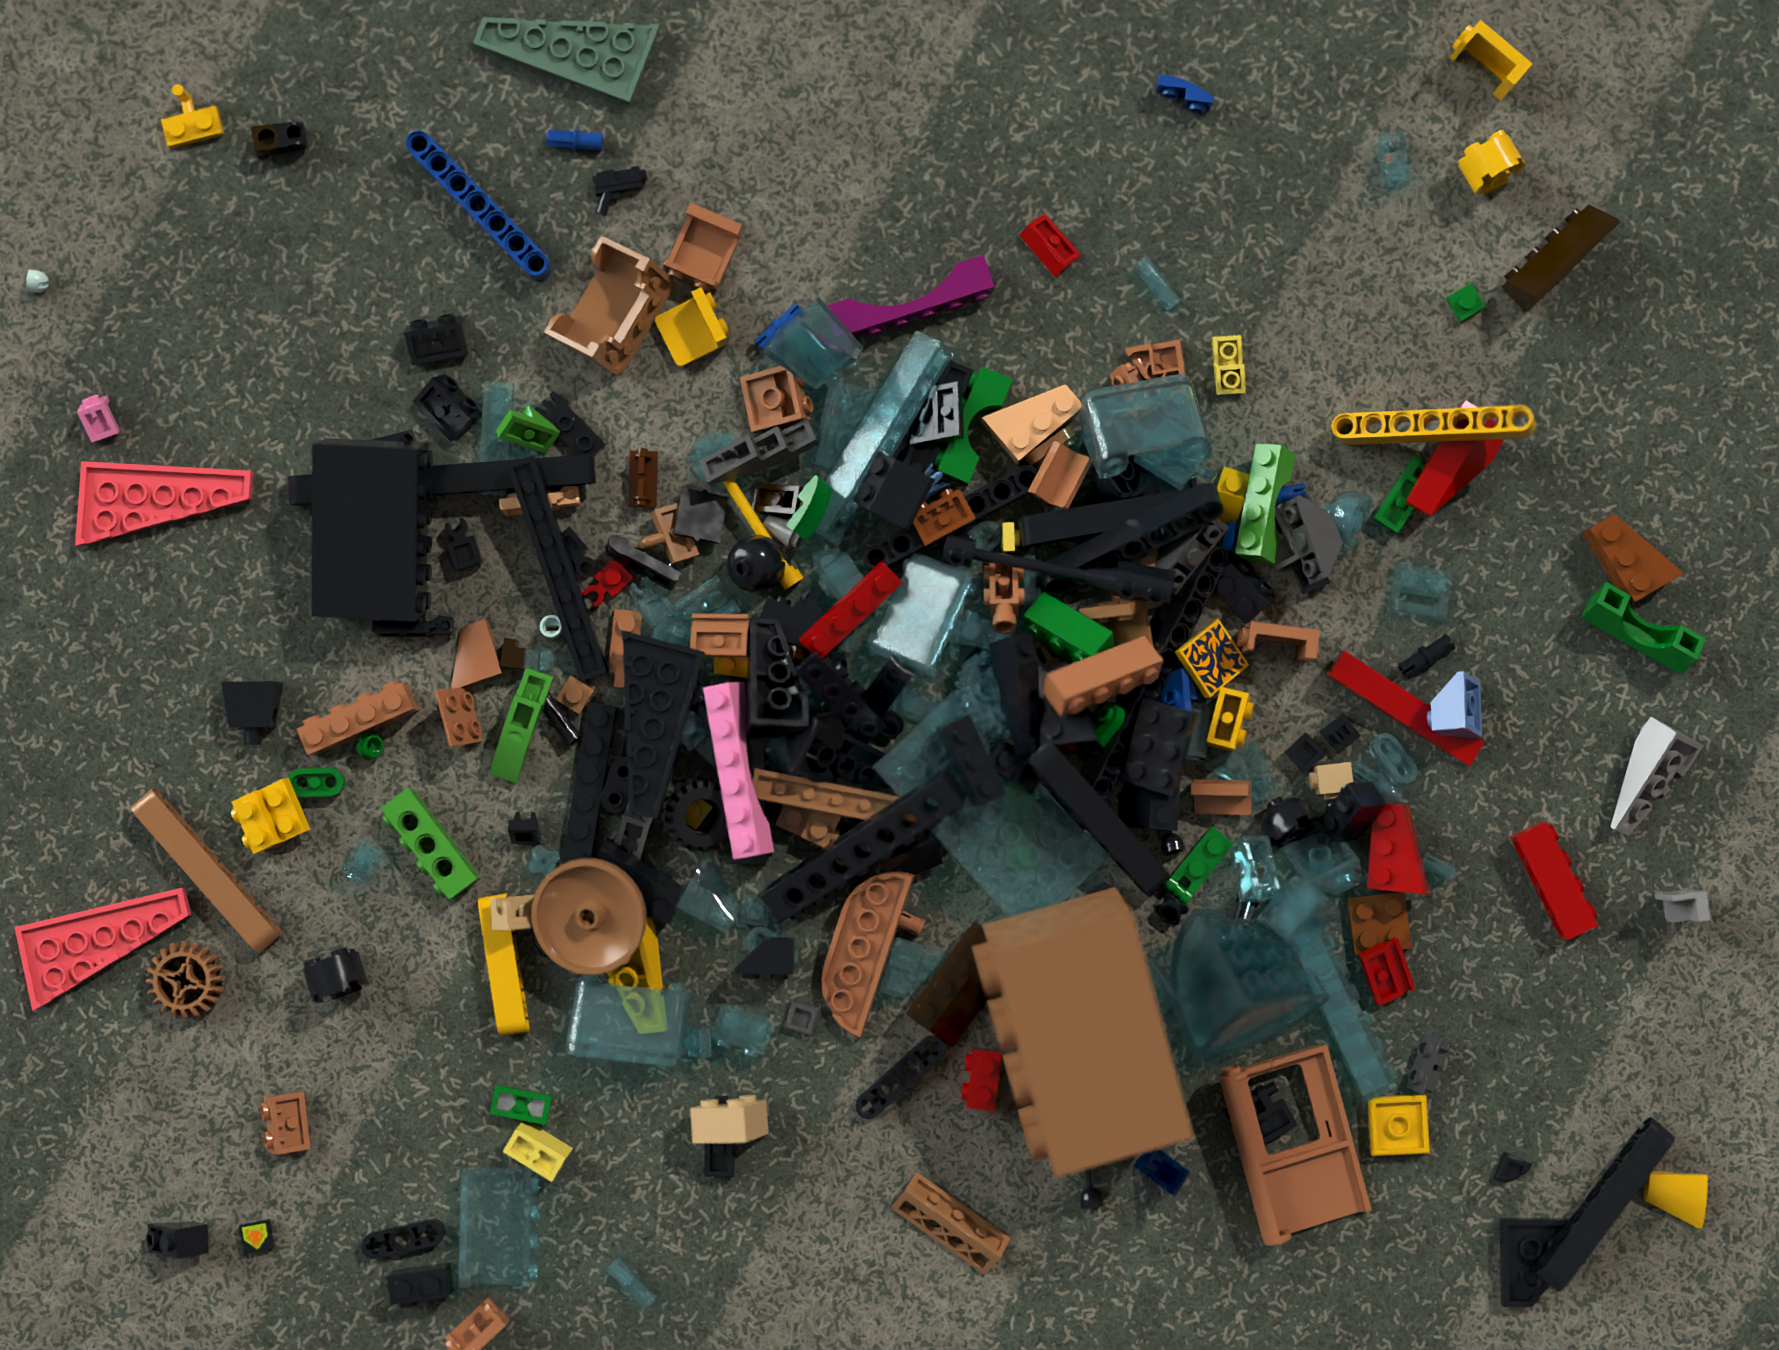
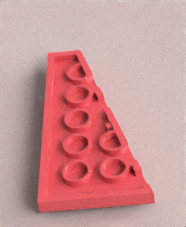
M81 461L75 546L80 547L251 501L254 472L247 470Z
M186 888L174 889L14 927L32 1011L38 1010L191 916Z

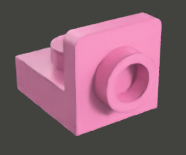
M93 395L82 400L83 404L80 405L77 413L91 443L119 433L120 429L108 406V396L99 398L98 395Z

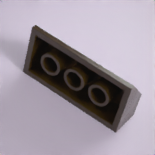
M1589 204L1582 211L1576 208L1564 219L1568 224L1560 230L1556 227L1544 238L1548 242L1541 249L1538 246L1534 247L1524 257L1528 261L1521 268L1515 265L1504 276L1507 282L1501 288L1525 311L1549 291L1607 236L1620 221L1616 217Z
M976 921L973 922L906 1012V1015L951 1047L955 1045L992 995H986L972 946L987 942L982 925Z

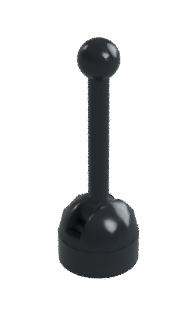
M1086 1168L1087 1188L1080 1195L1081 1209L1104 1206L1102 1194L1097 1188L1093 1187L1091 1170Z

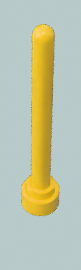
M735 480L724 481V486L755 534L771 538ZM778 549L782 562L785 561L784 576L780 583L784 590H786L804 577L799 569L795 570L793 565L789 566Z

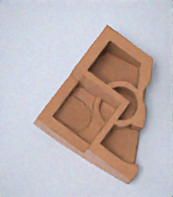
M1180 339L1153 345L1150 343L1125 348L1126 354L1139 369L1160 400L1190 396Z
M483 619L461 628L451 684L452 689L467 687L479 681L504 674L500 666L496 643L489 621Z

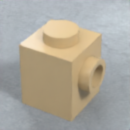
M1351 762L1312 766L1313 772L1309 773L1311 790L1315 789L1316 795L1323 794L1324 800L1336 798L1344 785L1353 782Z

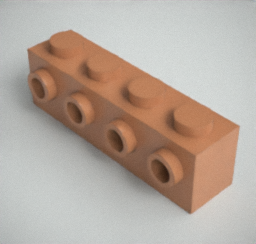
M1142 636L1048 673L1043 693L1060 717L1070 713H1078L1087 706L1103 703L1112 696L1120 693L1125 694L1137 686L1154 682L1159 676L1163 659L1147 638Z
M397 680L383 685L381 687L383 691L372 695L371 692H367L356 697V703L346 707L345 703L329 709L330 714L320 718L319 715H315L302 721L304 726L296 730L307 755L316 756L357 738L365 732L368 733L418 711L419 708L409 685L406 683L398 684Z

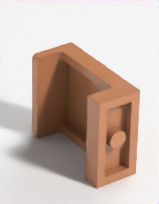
M690 202L686 211V221L669 259L665 260L663 265L671 278L681 282L686 278L693 281V286L697 289L702 287L704 292L708 293L710 289L717 292L743 234V226Z
M1251 621L1243 625L1242 630H1238L1236 646L1241 647L1240 652L1242 654H1247L1254 650L1255 638L1298 644L1296 661L1309 662L1317 659L1320 630Z

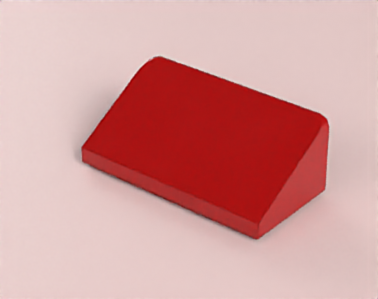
M1046 214L1028 224L1020 234L1024 242L1055 277L1081 256Z

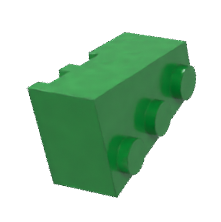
M1045 592L1038 597L1023 615L1026 633H1032L1033 639L1039 641L1062 661H1067L1069 665L1114 648L1112 631Z

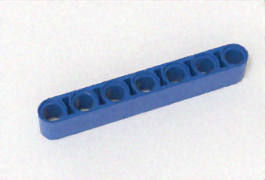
M420 130L411 132L406 138V147L414 159L529 277L536 281L547 279L551 274L552 266L546 255L427 133ZM419 142H427L425 150L415 151V146ZM438 162H447L444 170L440 172L434 171V167ZM465 181L466 187L462 191L456 192L453 190L457 182ZM485 201L486 205L483 210L473 211V205L476 202ZM500 220L505 222V227L501 231L496 232L492 230L495 222ZM518 240L525 242L522 250L518 252L512 251L511 248L514 242ZM537 260L544 261L542 270L537 272L531 270L533 262Z

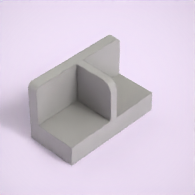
M1687 889L1655 893V899L1663 900L1665 918L1668 922L1689 920L1700 922L1710 920L1706 891Z

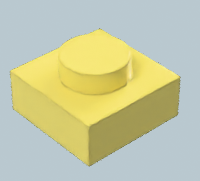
M1014 522L1002 523L1001 553L1013 554L1015 547L1020 545L1019 529L1014 530Z

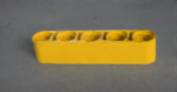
M508 893L478 898L480 922L499 1036L524 1033L530 1030L529 1020H526L528 1011L525 992L521 991V988H524L521 966L520 963H517L519 954L516 935L512 934V932H515V929L492 930L490 898L509 897Z

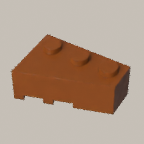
M1615 514L1582 531L1583 536L1613 585L1631 596L1630 603L1640 600L1683 574L1679 568Z

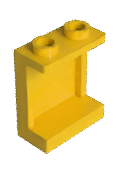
M1482 20L1474 28L1469 24L1452 45L1455 51L1450 58L1453 61L1463 50H1467L1503 81L1492 93L1500 101L1532 65L1527 58Z

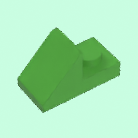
M527 405L522 413L509 410L497 428L496 433L500 439L546 454L560 434V430Z

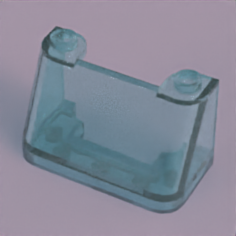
M1177 374L1094 389L1085 394L1082 399L1081 437L1100 479L1122 473L1128 465L1129 455L1182 446L1184 456L1190 461L1211 458V444L1196 391L1191 379L1187 375Z
M915 552L913 556L908 555L902 566V571H905L901 578L903 583L896 589L877 632L870 634L866 647L869 648L870 657L884 663L894 654L900 659L899 662L907 669L911 667L916 671L915 677L932 684L938 672L935 670L937 666L935 660L941 661V653L964 604L966 605L968 602L965 594H974L979 580L976 574Z
M583 974V977H578L576 981L565 1053L583 1057L679 1066L685 1056L692 990L685 989L686 985L680 983H669L667 988H662L661 990L607 984L605 981L600 980V975Z

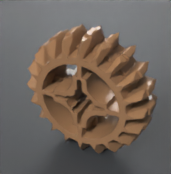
M182 941L180 947L177 943L170 944V951L163 948L160 950L161 957H153L152 961L157 967H149L147 969L148 973L153 974V978L146 979L145 982L146 984H153L154 989L149 990L147 993L148 995H157L153 1004L159 1005L164 1003L161 1012L167 1013L171 1010L173 1018L181 1014L183 1019H188L191 1013L198 1017L202 1015V1010L210 1011L212 1009L210 1002L217 1003L219 1001L218 996L214 992L221 993L224 991V987L217 985V982L224 981L226 978L224 975L217 976V971L222 970L224 966L222 964L214 966L213 962L218 959V955L214 954L207 957L210 952L209 947H204L200 950L199 942H194L190 947L188 941ZM178 957H187L186 962L182 963L179 971L167 970L169 965ZM196 961L202 966L206 979L198 975V964ZM186 975V979L193 982V984L185 985V981L177 976ZM165 981L173 985V996L175 998L168 992ZM192 989L204 990L202 995L193 1003H184L185 997L189 996Z

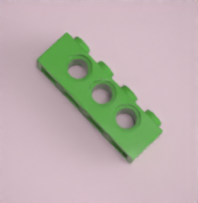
M414 788L405 789L380 808L385 814L382 816V819L391 830L396 829L401 835L400 843L409 853L411 851L414 852L419 859L416 864L425 875L430 874L436 882L433 886L442 898L447 896L449 900L454 899L481 879ZM411 814L415 815L418 819V826L413 831L409 830L406 826V819ZM427 837L432 838L435 842V849L431 853H427L423 849V841ZM443 860H448L452 864V872L448 876L443 875L440 871V864Z

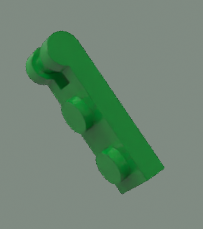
M1416 453L1372 518L1394 534H1398L1414 510L1405 501L1417 481V478L1412 475L1415 471L1421 473L1426 464L1422 461L1423 457Z
M1211 826L1162 888L1168 893L1170 891L1174 893L1181 903L1187 904L1202 883L1233 847L1234 843ZM1182 876L1191 882L1186 889L1178 883Z

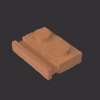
M692 614L693 623L691 626L690 648L705 652V657H748L750 621L748 614Z

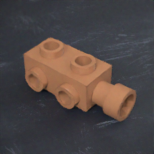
M989 563V566H984V583H989V589H984V606H990V617H993L994 631L1000 634L1012 633L1016 629L1019 605H1024V588H1018V582H1024V569Z

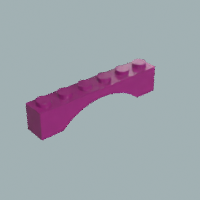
M981 255L957 263L949 276L937 288L914 301L894 306H876L848 298L823 306L822 310L833 344L839 342L840 346L855 342V337L866 334L867 337L878 335L883 332L882 328L893 325L894 328H900L910 323L909 319L920 316L921 320L935 316L937 314L936 311L947 308V311L958 309L963 306L964 301L973 299L974 302L986 300L990 297L989 293L994 291V284L985 257Z

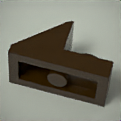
M756 483L752 508L758 513L779 514L792 518L793 514L800 507L801 500L797 496L803 490V487Z

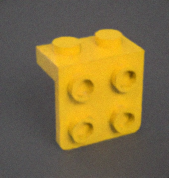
M702 287L691 292L693 295L692 299L657 315L655 318V323L676 365L679 367H683L729 344L725 335L729 334L730 331L723 317L717 319L713 311L717 308V305L711 293L705 294Z

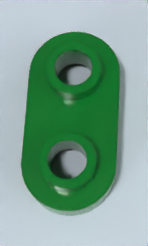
M1107 702L1102 705L1092 717L1103 747L1121 727L1125 718L1124 709L1113 702ZM1088 752V753H1089V754H1096V753H1098V752Z
M335 768L296 769L288 775L297 797L336 796L344 790L346 785L344 774ZM303 777L308 782L305 788L299 786V780ZM329 777H334L336 780V784L332 788L327 785Z

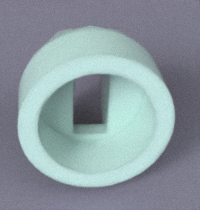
M29 269L26 281L27 292L41 293L48 288V284L44 283L48 281L47 275L44 272Z
M548 615L541 620L540 631L546 638L556 639L562 635L563 629L557 616ZM546 627H559L557 631H546Z

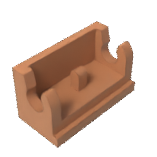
M488 1297L446 1336L447 1341L445 1345L449 1350H481L510 1320Z

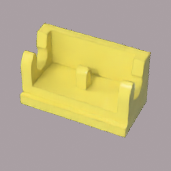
M522 1121L514 1131L503 1152L552 1182L573 1148L533 1123Z

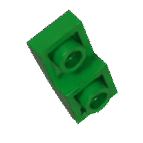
M814 475L797 496L804 503L793 514L786 526L808 541L825 514L833 488L817 475Z

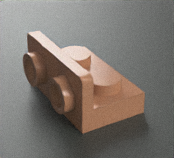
M304 1092L264 1096V1103L260 1104L262 1120H266L267 1132H264L263 1135L265 1148L269 1149L270 1153L274 1155L310 1149Z

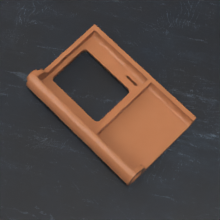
M1326 1044L1310 1046L1241 1068L1239 1065H1233L1223 1069V1074L1219 1075V1080L1265 1245H1276L1286 1242L1292 1238L1291 1233L1354 1213L1372 1211ZM1298 1064L1302 1071L1318 1131V1138L1312 1142L1268 1154L1248 1081L1252 1077Z

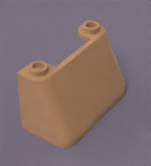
M601 236L591 251L592 264L598 269L571 316L564 313L556 314L550 319L544 333L591 362L617 375L627 368L654 323L656 316L670 296L673 280L650 258Z

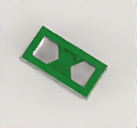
M497 1084L494 1090L490 1114L547 1125L553 1095Z

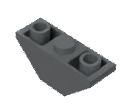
M1301 495L1296 496L1282 504L1284 518L1293 536V544L1298 550L1302 562L1303 572L1308 579L1309 585H1312L1329 577L1343 542L1333 515Z
M1216 519L1159 547L1157 568L1176 571L1172 593L1175 595L1220 540L1229 528L1226 524Z

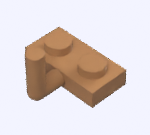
M679 502L653 510L650 514L658 533L644 537L634 545L636 549L648 550L650 547L663 544L668 560L672 565L699 555L693 539L673 535Z

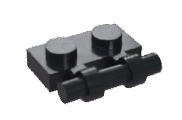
M1273 1081L1265 1086L1261 1084L1254 1088L1255 1091L1251 1093L1253 1104L1255 1105L1261 1101L1264 1109L1256 1113L1264 1144L1298 1126L1283 1099L1272 1103L1269 1096L1278 1092ZM1226 1107L1223 1109V1111L1226 1114L1227 1118L1230 1119L1228 1109Z

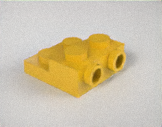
M289 777L232 801L234 807L231 811L232 817L236 823L241 824L245 833L242 837L243 844L248 850H252L253 854L267 851L311 830Z

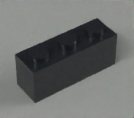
M969 714L960 715L936 727L972 806H982L1006 794Z

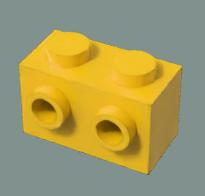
M1225 687L1220 688L1206 741L1208 746L1234 753L1237 752L1238 746L1243 747L1247 731L1242 729L1245 719H1251L1254 703L1250 702L1249 693Z

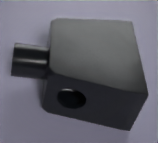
M222 682L229 728H244V745H261V728L276 727L283 688L282 682Z

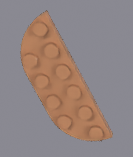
M886 872L867 879L852 891L842 908L822 971L823 997L826 999L834 1019L844 1029L858 1037L863 1035L915 876L910 873Z

